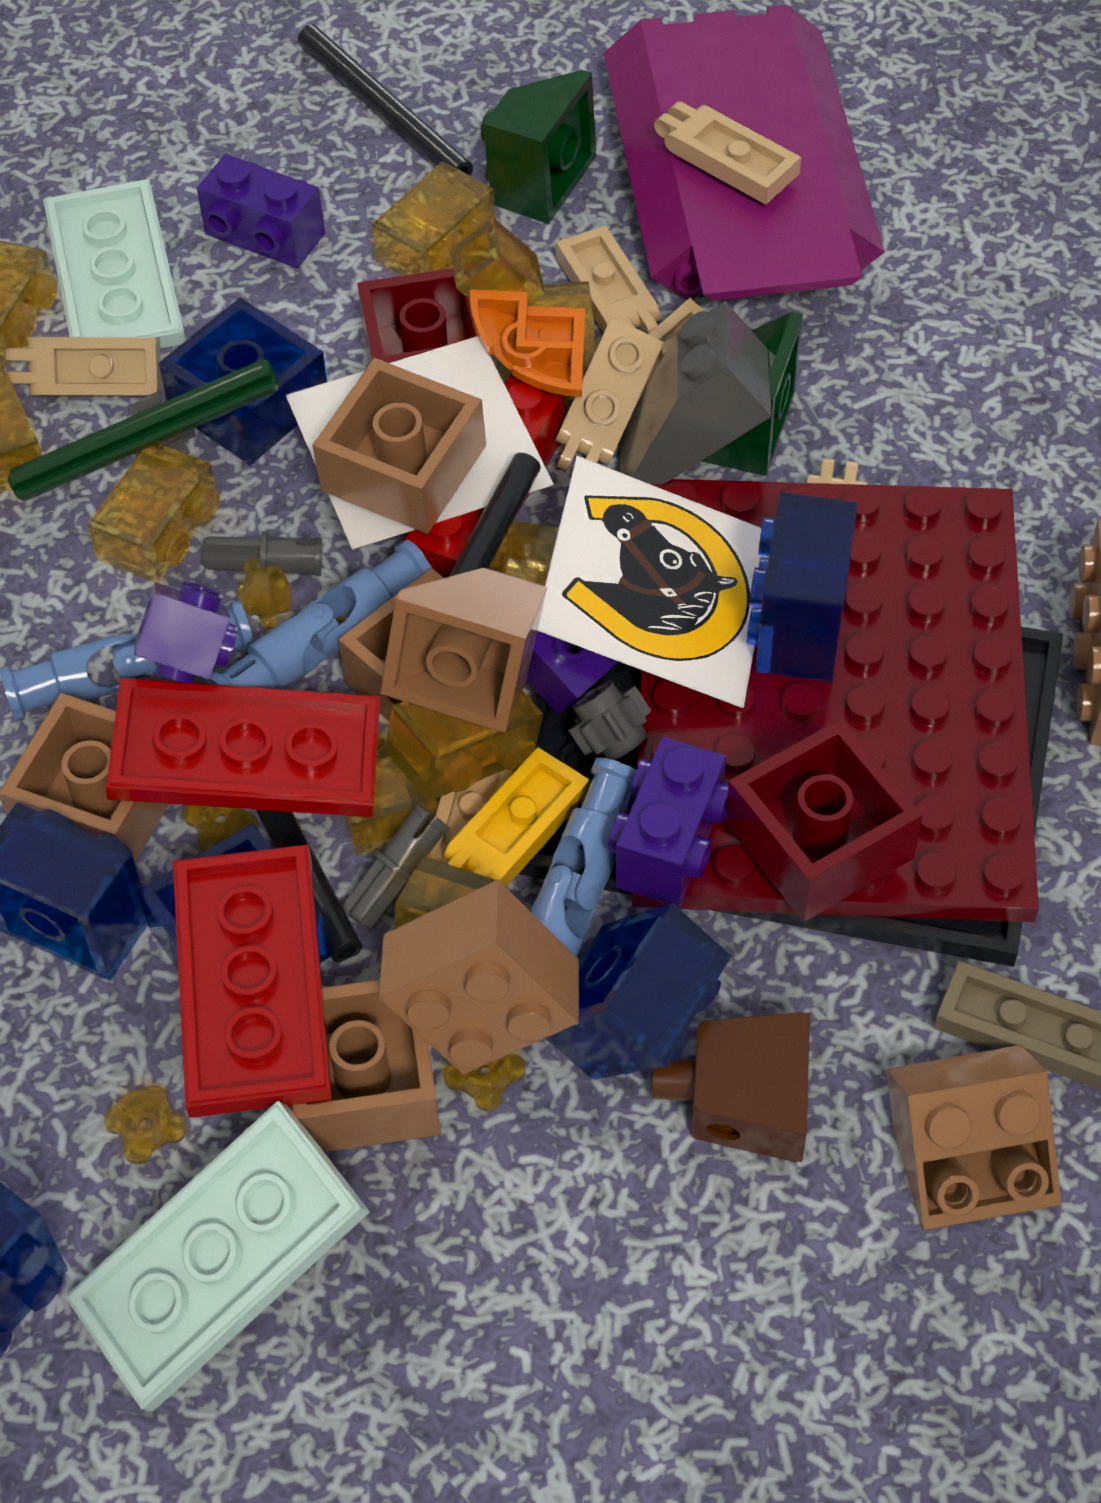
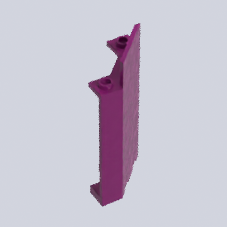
M790 6L767 7L766 14L736 17L734 10L693 14V22L662 25L661 18L640 20L603 53L652 279L686 300L689 298L693 299L702 292L703 295L713 301L850 286L863 277L862 270L885 253L822 32ZM676 102H683L694 109L699 108L701 105H706L801 157L800 174L765 205L670 152L665 145L664 138L656 132L654 122L662 114H668V109Z

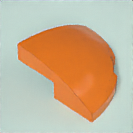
M470 289L472 322L479 340L489 354L494 355L505 367L512 371L514 377L524 383L550 393L582 397L586 308L528 306V292Z

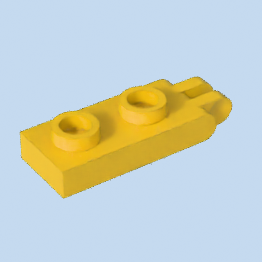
M537 747L449 843L444 857L449 862L442 869L438 877V883L451 891L470 874L459 891V897L471 893L495 880H499L507 887L570 817L572 810L578 808L584 801L590 787V780Z

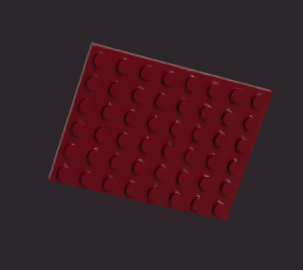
M672 479L666 484L649 483L655 487L775 533L744 708L641 670L640 694L652 711L645 716L647 721L642 724L648 735L638 745L637 768L643 758L652 761L661 738L665 737L725 755V783L729 784V780L835 721L842 719L923 814L914 859L819 914L1035 922L1039 911L1012 489ZM726 818L723 824L714 822L708 839L712 840V847L705 871L701 879L692 877L681 907L632 893V907L797 914L727 827Z

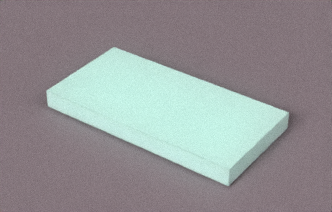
M145 179L43 199L69 337H160V348L185 344L184 329L150 180Z
M277 1101L69 1292L65 1298L140 1408L152 1412L356 1226L370 1211L289 1106Z

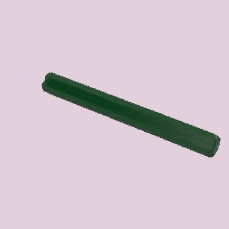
M259 360L11 469L8 477L9 485L19 500L27 501L272 395L279 389L278 376L268 360Z

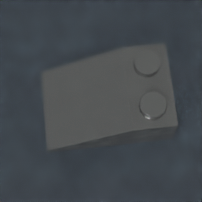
M726 301L709 312L701 311L696 313L677 332L635 406L620 439V473L648 484H666L771 417L768 349Z

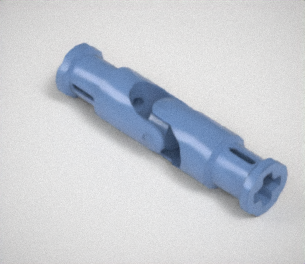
M410 540L401 541L394 546V554L371 570L363 567L305 607L299 614L284 621L249 645L247 648L248 655L221 673L212 672L210 680L204 678L205 684L285 690L314 670L323 660L339 652L338 639L397 595L400 590L406 588L431 569L432 566L427 561L423 552ZM346 616L348 619L339 625L334 617Z
M239 599L232 601L230 609H228L231 618L229 623L236 625L235 631H238L232 653L242 650L248 655L247 648L254 641L246 613ZM123 633L51 653L49 661L13 671L9 666L0 668V675L15 722L25 719L26 712L54 704L60 693L84 701L117 693L120 682L110 685L97 683L87 673V662L100 649L112 647L113 664L121 678L147 680L150 676L146 675V673L156 671V662L134 655L137 634Z
M607 758L595 759L590 771L594 777L581 808L572 810L554 853L551 866L530 911L576 957L579 954L596 906L616 863V853L608 851V842L613 824L620 812L629 814L635 799L631 797V789L636 769ZM583 868H585L582 875L578 874Z

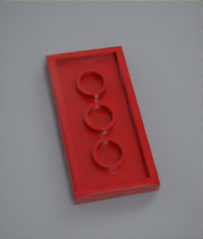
M120 678L106 782L107 800L373 818L380 696Z
M309 845L173 861L185 1107L189 1118L270 1108L277 1101L289 1106L332 1100Z

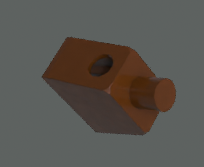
M797 1012L705 1020L699 1023L696 1060L654 1057L652 1099L693 1101L691 1137L696 1140L783 1160L802 1162L807 1135L810 1013Z

